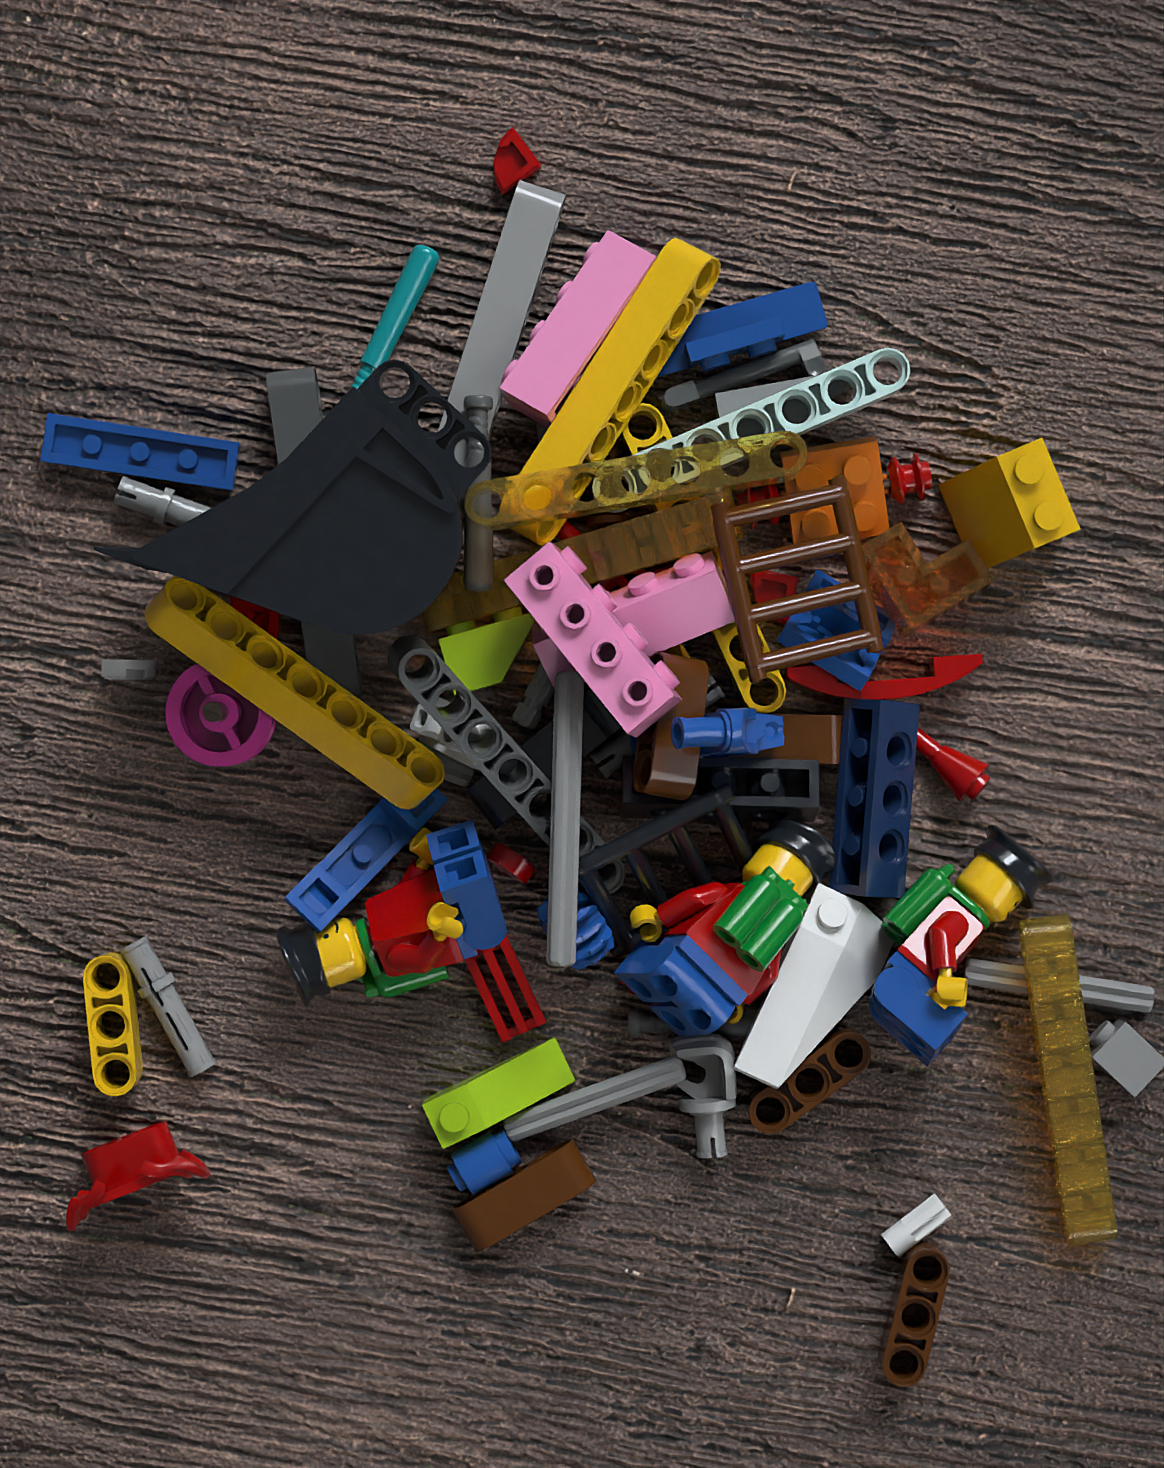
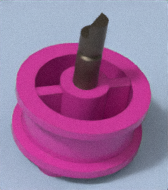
M199 664L188 668L178 677L169 692L166 702V724L174 743L189 758L209 766H232L252 759L269 743L277 724V720Z

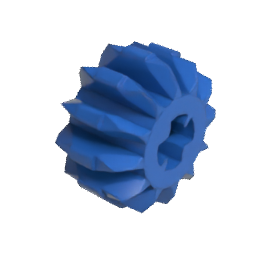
M578 888L576 962L571 967L580 970L589 965H594L606 957V953L614 948V938L612 937L611 929L607 926L605 918L600 914L597 906L593 905L587 894ZM548 897L544 903L537 907L539 924L544 929L546 937Z

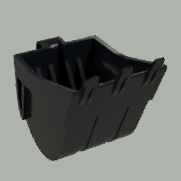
M395 359L385 361L357 389L353 386L284 461L250 487L141 548L111 545L94 547V551L146 570L169 573L332 632L364 635L387 631L403 625L422 613L435 601L450 581L457 567L463 543V518L458 498L490 463L492 455L490 442L484 434L410 365ZM393 369L404 371L410 380L407 392L397 398L387 396L381 386L385 373ZM432 403L443 407L447 414L444 427L433 433L423 430L418 422L420 410ZM466 438L476 439L482 444L484 449L483 459L473 467H464L459 464L454 454L457 444Z

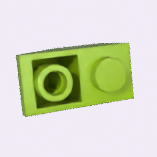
M519 606L493 614L495 621L493 624L476 628L474 620L447 627L448 637L438 639L445 664L470 692L503 683L532 631V625L535 624L531 613L523 615Z

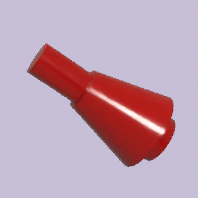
M918 727L916 750L931 761L930 765L959 802L966 796L974 801L991 780L985 774L989 764L949 746L940 745Z

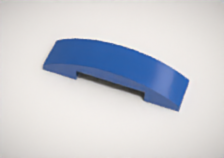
M436 788L416 808L408 810L395 806L383 797L283 900L313 929L320 933L448 799Z

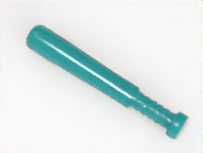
M420 244L412 249L376 329L360 360L362 362L361 369H359L358 375L355 377L350 389L353 386L357 389L379 365L389 360L439 263V254L432 248Z

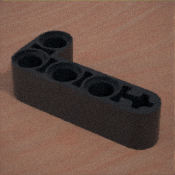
M591 688L584 693L582 759L622 727ZM554 719L520 746L551 783ZM517 759L505 761L501 765L498 774L507 775L512 772L516 767ZM486 776L465 792L495 830L517 813L515 808Z

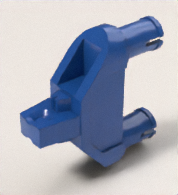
M752 708L717 709V712L704 714V717H675L671 724L670 733L675 749L700 747L699 757L713 758L757 754L760 750L783 746L785 737L783 734V716L756 713V709ZM630 735L631 748L635 754L637 738Z

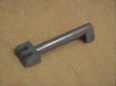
M810 339L703 379L691 380L671 387L661 397L660 407L664 412L672 413L694 405L697 401L713 396L715 393L727 391L798 364L804 378L821 375L825 371V364L814 339Z

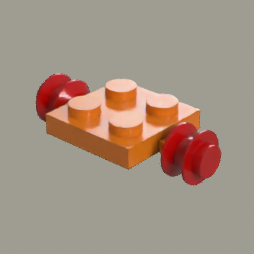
M875 436L779 452L785 489L780 491V496L829 485L828 480H831L837 475L845 476L860 538L890 533L885 494L890 492L891 497L902 505L906 494L916 493L919 499L924 501L925 491L932 490L933 488L928 461L920 462L917 453L913 454L911 463L901 465L896 457H892L886 468V473H882L879 445ZM768 478L765 479L763 489L753 491L748 483L744 482V492L736 493L737 506L778 497V488ZM832 505L788 515L792 544L838 534ZM780 517L768 520L773 526H776ZM757 522L750 523L752 530H755Z

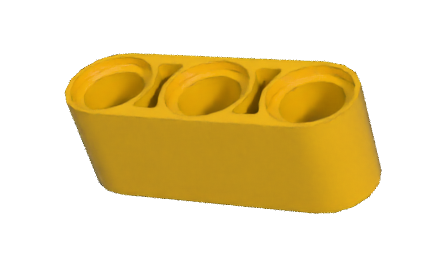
M109 952L94 958L87 964L83 972V986L94 1083L102 1093L108 1096H120L126 1094L139 1083L143 1074V1062L134 974L124 956L119 953ZM102 963H110L118 969L120 980L117 987L113 989L106 988L98 981L97 970ZM114 1011L121 1015L125 1023L121 1036H111L104 1031L102 1017L105 1012ZM120 1060L128 1066L130 1076L126 1084H116L109 1079L106 1072L109 1061Z

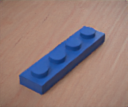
M47 413L40 461L43 463L234 492L241 443Z

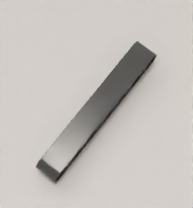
M315 366L266 373L278 465L293 452L324 418ZM301 621L307 662L357 698L363 697L355 635L332 632Z
M413 635L402 636L397 639L389 648L387 655L388 665L392 672L550 847L551 781L426 641ZM417 654L425 655L424 663L420 669L415 672H405V664L410 657ZM446 690H456L455 698L449 705L444 707L436 706L437 699L441 693ZM481 724L487 725L486 732L482 738L477 741H468L467 738L472 728ZM517 759L516 767L512 772L507 775L498 774L501 765L505 761ZM547 793V798L543 805L534 809L529 808L530 801L536 795ZM581 815L579 857L606 844ZM620 859L606 865L599 872L610 894L620 888L625 878V867Z

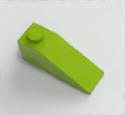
M553 1037L425 1098L422 1107L442 1149H445L489 1128L576 1080L556 1038Z

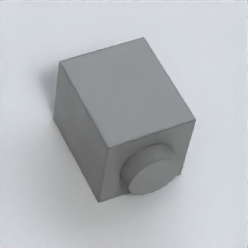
M1119 1018L1113 1023H1110L1108 1020L1103 1022L1088 1039L1092 1046L1085 1053L1133 1097H1136L1164 1067V1057L1129 1024Z

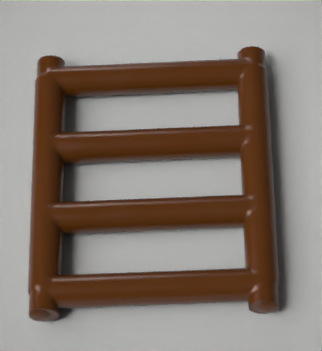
M837 475L828 480L829 485L730 508L728 503H714L710 506L744 663L751 683H758L767 678V672L861 649H866L867 653H880L884 650L852 500L844 475ZM828 505L833 506L838 534L744 556L740 555L734 527ZM843 553L849 582L751 604L746 575ZM854 601L860 630L766 653L762 652L756 624Z

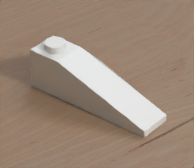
M820 883L806 898L808 907L803 912V921L785 946L780 959L778 978L766 990L733 1067L734 1070L775 1089H778L872 986L881 973L894 942L881 929L880 925L883 922L863 903Z

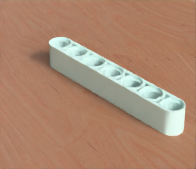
M879 349L608 465L600 470L594 478L592 486L594 500L606 512L617 513L625 511L889 398L899 392L909 379V361L897 349ZM879 361L893 363L898 369V381L892 385L879 383L873 374L874 364ZM835 380L846 381L853 388V400L844 405L836 404L828 396V384ZM797 399L805 403L809 412L808 419L801 424L788 422L782 413V406L786 401ZM748 418L758 421L764 431L762 440L753 444L742 441L737 435L736 430L740 421ZM699 438L713 440L718 446V457L710 463L697 461L691 452L693 442ZM663 457L669 460L673 465V476L668 481L662 483L651 480L645 470L647 463L651 459ZM608 477H620L627 483L629 492L623 500L610 502L602 496L600 486Z

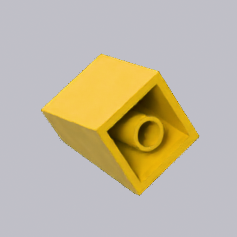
M1043 438L994 457L937 485L974 574L1081 530Z

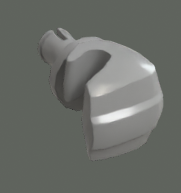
M712 1033L672 1038L669 1040L671 1056L693 1061L702 1067L701 1074L693 1079L686 1076L682 1082L676 1084L689 1094L679 1098V1110L694 1116L697 1143L696 1156L698 1158H712L710 1139L712 1141V1152L716 1153V1158L726 1156L728 1152L725 1143L723 1113L727 1112L728 1109L736 1107L737 1097L736 1070L733 1069L735 1064L733 1046L730 1041L721 1035Z

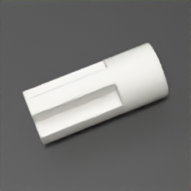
M934 1193L881 1235L894 1253L900 1257L950 1219L952 1215Z

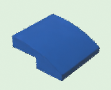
M817 569L804 592L841 583ZM854 601L789 616L776 641L786 647L860 630ZM875 604L882 634V643L885 648L900 619ZM861 649L812 661V663L861 691L882 652L867 653L866 649Z

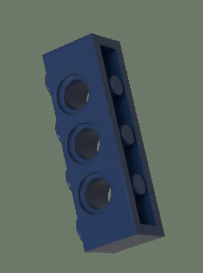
M844 698L833 849L836 852L837 865L834 871L830 873L829 885L830 889L841 894L901 898L905 894L920 704Z

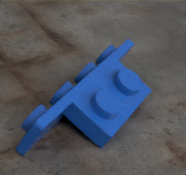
M808 282L696 315L656 378L700 365L702 372L721 368L730 364L729 357L744 352H748L749 358L762 356L776 351L775 343L825 329L828 323L816 283Z

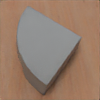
M101 659V677L108 680H153V677L157 678V661Z

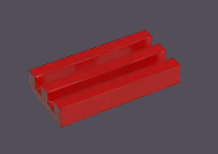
M507 934L499 945L490 949H476L478 955L464 959L502 1043L536 1026L547 1023ZM500 947L533 1017L524 1020L493 953L494 950ZM484 955L515 1022L514 1026L507 1028L476 958Z

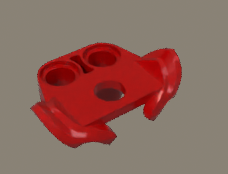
M166 1120L99 1145L81 1154L93 1186L91 1190H79L76 1197H71L66 1212L68 1231H75L80 1221L86 1220L91 1209L172 1176L186 1178L198 1176L207 1179L211 1176L210 1171L201 1159L189 1151L183 1149L179 1154Z

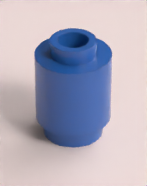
M504 1129L495 1134L490 1130L450 1153L454 1163L447 1166V1169L460 1192L469 1188L475 1196L513 1174V1168L521 1164L522 1160Z

